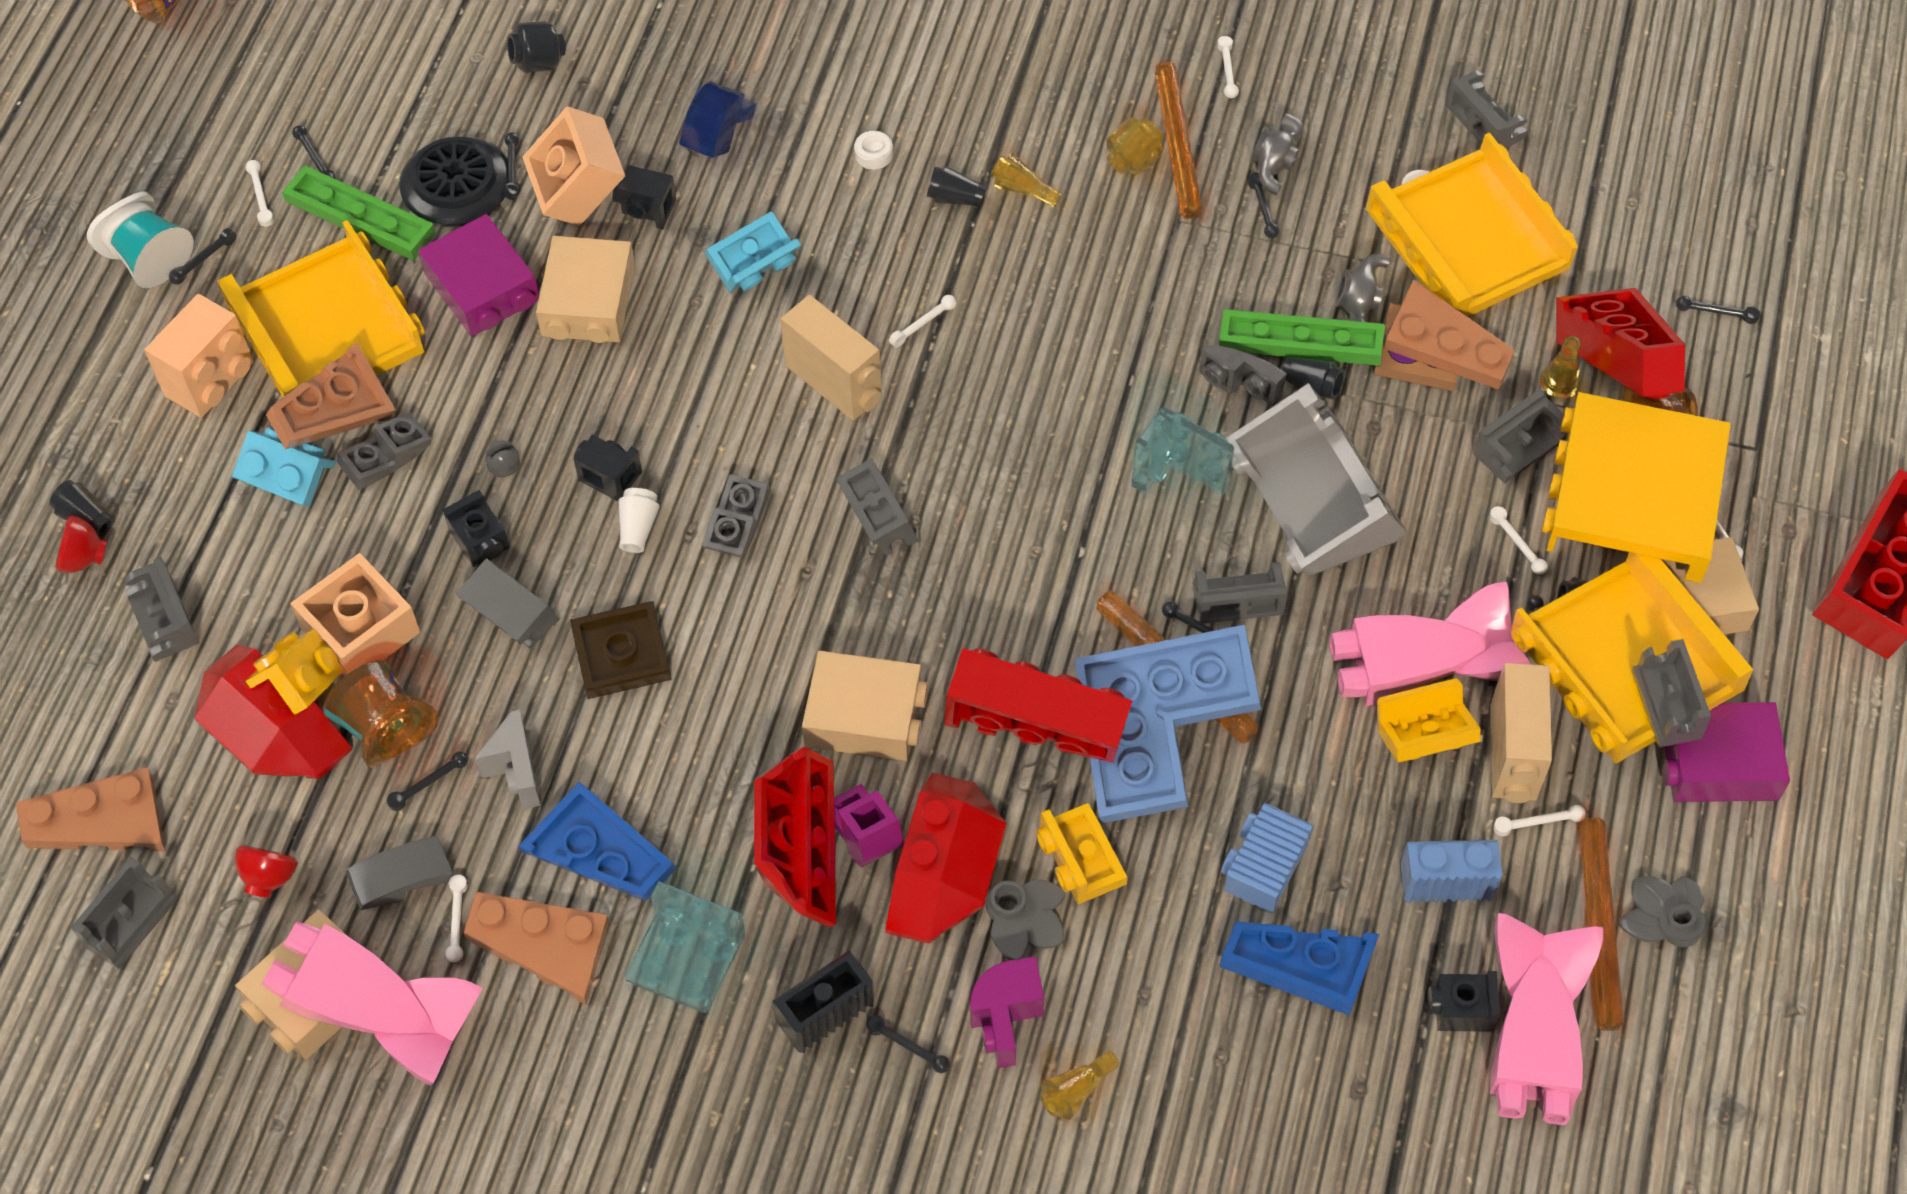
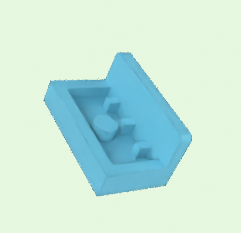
M771 211L707 248L704 254L729 293L739 287L745 292L764 279L761 274L771 268L779 272L795 262L796 258L794 255L800 248L801 243L797 238L793 241L790 240Z
M266 427L264 433L248 430L232 477L298 504L310 506L323 469H334L336 461L323 456L326 449L312 443H306L285 450L275 430Z

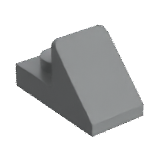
M520 710L511 711L478 753L475 761L482 778L506 774L510 795L519 794L523 809L541 806L523 717Z

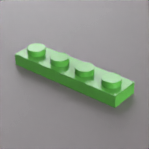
M306 165L302 167L282 191L285 202L343 229L342 222L348 220L356 233L362 231L369 241L413 261L419 255L418 250L426 246L436 234L433 223Z
M1224 309L1219 346L1251 354L1292 356L1295 358L1381 366L1385 324Z

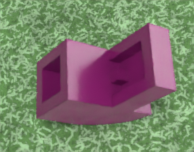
M861 783L834 798L835 828L845 841L849 855L857 865L864 867L903 846L899 820L877 790L869 794Z
M1036 956L1002 962L989 968L977 980L971 994V1028L982 1027L986 1054L995 1053L997 1068L1016 1065V1045L1011 1022L1044 1016V994Z

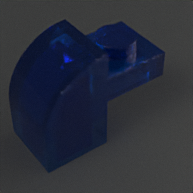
M712 81L707 82L698 91L689 107L679 145L711 158L728 153L736 124L752 119L757 104L744 99L745 95L740 91L729 89Z

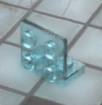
M1163 406L1136 440L1131 486L1146 494L1155 481L1157 483L1163 481L1170 467L1218 494L1224 495L1229 486L1235 447L1221 434L1211 433L1193 423L1188 416L1182 413H1175Z
M658 881L651 895L655 917L625 973L626 982L702 1013H707L746 936L742 914Z

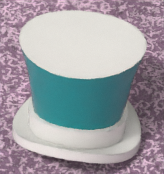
M147 192L135 193L110 206L93 220L87 231V240L90 246L104 257L120 259L128 268L137 285L142 288L155 287L167 281L172 270H180L187 263L194 246L193 236L188 230L156 215L154 199Z

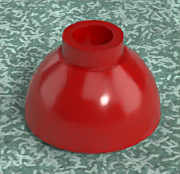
M71 515L67 518L55 568L60 573H75L86 569L92 563L101 564L107 540L100 539L95 529L87 521Z
M241 845L235 851V867L239 877L245 883L244 893L259 897L271 898L272 890L283 886L290 880L298 865L295 857L270 850Z

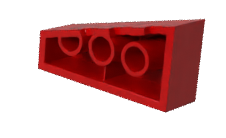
M1637 288L1556 297V343L1643 397L1663 399L1669 397L1670 393L1685 392V343Z
M1899 469L1879 492L1812 613V616L1887 660L1907 640V472Z
M962 648L946 695L944 725L959 728L961 721L970 722L978 726L977 730L979 733L995 737L997 731H1011L1022 743L1037 746V744H1045L1046 740L1055 741L1054 745L1059 751L1114 763L1129 716L1132 700L1125 698L1121 692L1112 688L1103 687L1098 690L1082 685L1079 679L1070 675L1060 674L1055 677L1040 672L1038 667L1028 662L1018 661L1013 664L998 659L996 654L985 649L976 648L971 651Z

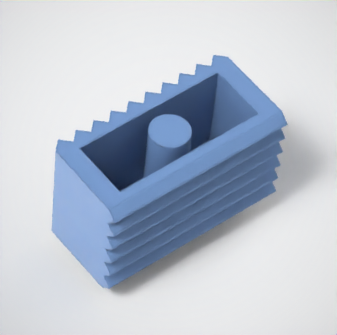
M1267 803L1263 804L1258 815L1251 812L1240 834V837L1245 838L1243 845L1239 851L1232 848L1223 864L1221 873L1227 875L1224 890L1228 894L1241 898L1243 901H1249L1252 905H1257L1260 909H1265L1268 913H1273L1310 842L1314 825Z
M1498 840L1407 842L1401 861L1404 900L1408 903L1412 900L1417 903L1424 900L1428 903L1432 899L1437 903L1441 899L1445 903L1448 899L1452 902H1455L1457 899L1462 902L1466 899L1471 902L1478 899L1482 902L1486 898L1490 902L1494 898L1503 876Z

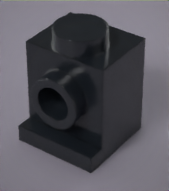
M628 165L625 177L613 189V202L621 204L623 214L630 215L636 219L655 221L656 228L664 230L676 202L673 175Z
M592 434L588 440H583L578 445L574 453L573 460L578 481L616 501L623 497L624 491L631 488L642 474L639 452L632 446L626 452L618 443L612 440L604 441Z
M480 490L442 509L449 532L472 567L482 563L485 559L491 561L498 557L502 551L510 548L505 529L486 503Z
M1487 971L1486 974H1439L1435 987H1429L1428 1010L1430 1015L1437 1016L1438 1031H1494L1501 1015L1497 971ZM1459 997H1472V1000L1464 1001Z

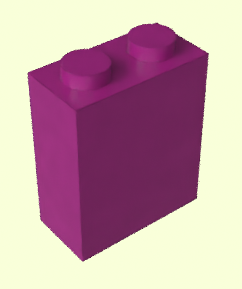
M487 214L418 250L425 276L471 337L484 330L493 328L500 321L517 312L527 310L532 304L539 301L535 276Z
M1776 702L1722 703L1710 710L1712 717L1701 740L1663 746L1666 753V759L1663 763V780L1666 786H1671L1673 802L1779 801L1790 783Z

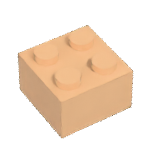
M566 106L522 157L542 214L578 226L589 217L625 177L604 118Z
M197 294L144 349L164 396L200 418L212 407L220 403L228 389L238 379L244 377L249 371L250 366L254 363L236 315L200 294Z
M360 553L290 603L301 630L304 633L312 629L317 631L327 647L336 654L339 664L344 669L342 674L351 683L355 682L421 633L412 607Z

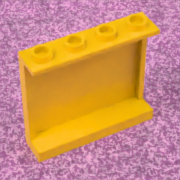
M1490 132L1484 135L1480 150L1403 185L1391 189L1385 180L1372 185L1366 205L1369 215L1421 285L1467 317L1569 270L1578 248L1573 234L1569 230L1564 229L1554 216L1549 203L1540 198L1533 189L1528 176L1519 171L1510 159L1507 149L1502 144H1498Z
M348 220L342 222L347 238L251 283L239 287L232 274L217 280L230 312L236 315L242 332L282 398L303 382H308L320 373L323 367L331 361H336L344 355L355 343L359 344L376 376L424 353L420 336L424 335L425 331L419 318L415 313L408 315L404 309L407 307V303L401 290L397 285L390 287L387 282L390 280V277L380 258L372 259L370 256L372 248L365 234L362 231L356 233Z
M1578 392L1574 408L1566 407L1562 419L1560 432L1568 433L1566 441L1559 440L1554 465L1562 467L1560 474L1553 473L1548 498L1555 499L1554 508L1547 507L1542 526V532L1549 534L1546 551L1553 552L1557 537L1684 563L1686 564L1684 580L1702 583L1712 557L1731 423Z
M1631 552L1628 553L1626 561L1535 612L1528 615L1522 607L1517 609L1511 628L1512 639L1518 649L1524 653L1527 652L1537 665L1549 666L1550 686L1553 685L1563 697L1565 707L1571 716L1575 719H1580L1590 731L1591 739L1597 749L1602 753H1607L1615 764L1656 741L1632 673L1633 666L1638 665L1644 650L1652 647L1655 656H1658L1667 651L1666 647L1671 641L1683 639L1709 711L1745 691L1753 672V668L1660 558Z

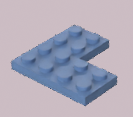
M1245 625L1074 659L1077 679L1082 682V685L1098 690L1103 687L1112 688L1121 692L1125 698L1132 700L1129 716L1114 763L1090 758L1101 823L1189 807L1175 727L1262 710Z

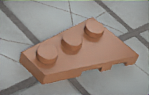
M1415 280L1410 285L1384 345V349L1498 390L1501 387L1515 351Z
M355 343L344 355L336 361H331L323 367L320 373L308 382H303L271 406L266 416L286 450L388 419L396 409L359 344Z
M148 767L16 802L21 841L26 848L80 849L82 846H107L109 850H126L128 846L148 847L150 851H166L153 776Z
M476 892L464 935L469 942L510 964L515 963L534 973L539 980L550 986L556 985L572 994L574 999L587 1005L609 920L606 914Z

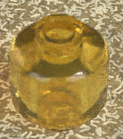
M1143 117L1141 120L1129 118L1108 136L1106 146L1110 154L1106 159L1120 174L1127 171L1133 175H1140L1161 157L1163 153L1161 142L1164 140V137L1159 129L1147 118Z

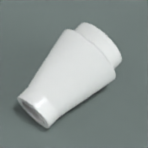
M628 488L624 491L623 497L618 500L620 549L630 553H641L644 551L645 542L660 508L656 502L657 495L654 492L642 488Z

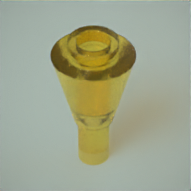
M1011 153L1008 158L1001 156L991 173V177L996 179L994 187L1031 197L1034 195L1054 207L1062 196L1061 192L1041 182V179L1014 153Z
M1569 336L1564 340L1561 352L1558 353L1540 375V384L1544 391L1557 398L1573 396L1578 392L1581 385L1577 358L1581 342L1574 336Z
M1107 1051L1088 1066L1083 1065L1043 1080L1040 1098L1045 1109L1054 1117L1060 1116L1065 1120L1072 1119L1098 1085V1081L1119 1066L1117 1057L1111 1051Z

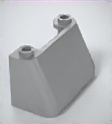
M1309 383L1225 438L1232 450V453L1227 455L1231 465L1239 476L1247 473L1255 482L1287 536L1289 550L1284 552V555L1297 574L1304 571L1308 576L1315 575L1391 545L1407 535L1404 526L1342 425Z

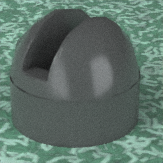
M504 440L496 441L489 445L485 456L488 470L498 477H507L514 474L520 466L517 449L510 442Z

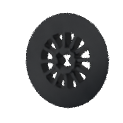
M472 137L443 138L424 146L407 161L400 176V194L409 210L426 221L441 225L469 223L485 214L488 215L505 199L502 190L507 184L508 160L498 148L481 139ZM452 155L451 159H447L445 156Z

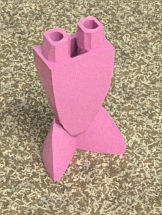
M1507 582L1494 583L1478 590L1458 606L1445 621L1411 615H1376L1354 618L1352 629L1331 633L1329 649L1333 661L1354 659L1356 666L1339 669L1337 677L1341 697L1363 696L1365 706L1377 705V700L1380 697L1419 688L1453 673L1499 681L1504 663L1530 664L1525 654L1512 641L1511 611Z
M1498 913L1494 927L1495 943L1500 969L1512 999L1498 1040L1491 1071L1489 1094L1496 1095L1497 1111L1500 1117L1523 1118L1526 1113L1527 1100L1543 1102V1121L1549 1124L1564 1126L1570 1120L1574 1104L1582 1091L1583 1079L1580 1031L1573 1001L1584 988L1599 957L1603 941V927L1593 926L1543 935L1507 914Z
M297 921L283 947L305 957L299 971H296L274 960L261 984L271 993L283 999L280 1004L281 1007L299 1016L375 1034L377 1040L393 1059L420 1081L430 1086L434 1083L453 1040L483 989L472 982L457 978H419L403 981L375 954L347 935L326 924L319 930Z

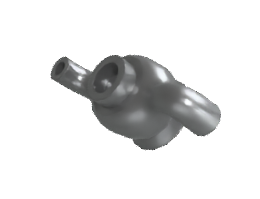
M1287 113L1280 125L1283 131L1269 132L1266 127L1255 146L1251 158V163L1258 162L1259 179L1263 187L1274 195L1279 193L1282 183L1277 181L1274 175L1281 172L1283 168L1288 171L1291 170L1299 153V149L1293 147V145L1302 136L1304 131L1303 123L1298 118Z
M1384 253L1372 254L1366 257L1352 273L1345 269L1338 286L1335 306L1342 305L1346 312L1350 314V319L1347 321L1368 322L1367 314L1370 308L1378 309L1384 288L1377 285L1374 271L1378 267L1387 268L1391 255Z

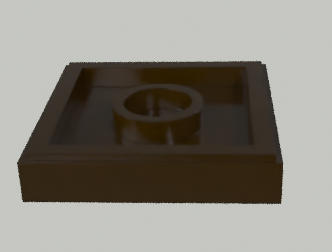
M653 601L570 619L587 699L672 680Z

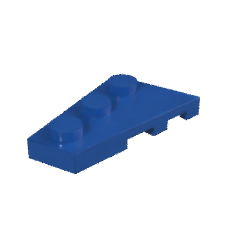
M580 782L518 846L521 852L644 901H647L677 869L672 861Z
M1236 921L1222 954L1219 967L1350 1016L1379 934L1363 932L1362 937L1338 935V930L1321 929L1320 934L1296 932L1291 926Z

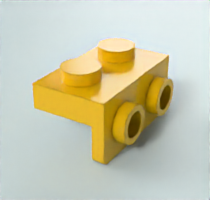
M315 629L301 636H298L294 631L273 645L274 650L268 652L253 664L257 670L246 680V683L250 688H253L269 679L295 715L309 707L344 669L339 664L334 651L327 647Z
M1458 678L1380 697L1377 700L1378 733L1397 763L1481 742L1480 727L1463 704V685Z
M1089 803L1053 817L1050 809L1041 812L1040 829L1036 830L1039 845L1045 855L1052 853L1058 867H1055L1058 882L1065 893L1072 892L1078 905L1127 885V875Z

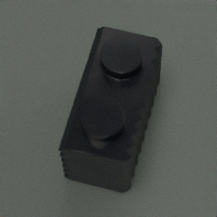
M847 951L773 1000L775 1020L796 1050L800 1053H805L806 1047L813 1048V1043H820L821 1037L828 1038L829 1032H836V1027L843 1028L844 1022L851 1023V1018L858 1017L859 1011L866 1012L867 1006H874L873 980L852 952Z

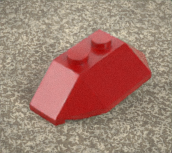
M242 645L234 646L204 672L195 713L196 722L253 774L284 777L306 776V778L312 779L322 778L352 751L350 744L315 702L294 715L269 679L250 688L246 680L257 670L253 664L263 655L255 648Z
M804 746L754 780V864L764 884L797 913L828 927L836 925L834 761Z
M932 772L920 790L895 873L885 933L929 944L940 937L941 933L958 925L984 907L1007 823L975 782Z

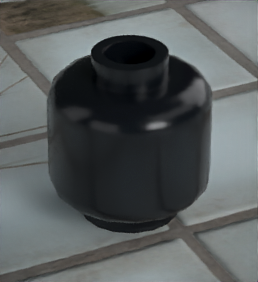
M547 21L520 23L514 28L513 33L508 34L507 37L509 60L525 73L551 71L557 67L560 57L565 55L566 45L563 34H557L555 27Z

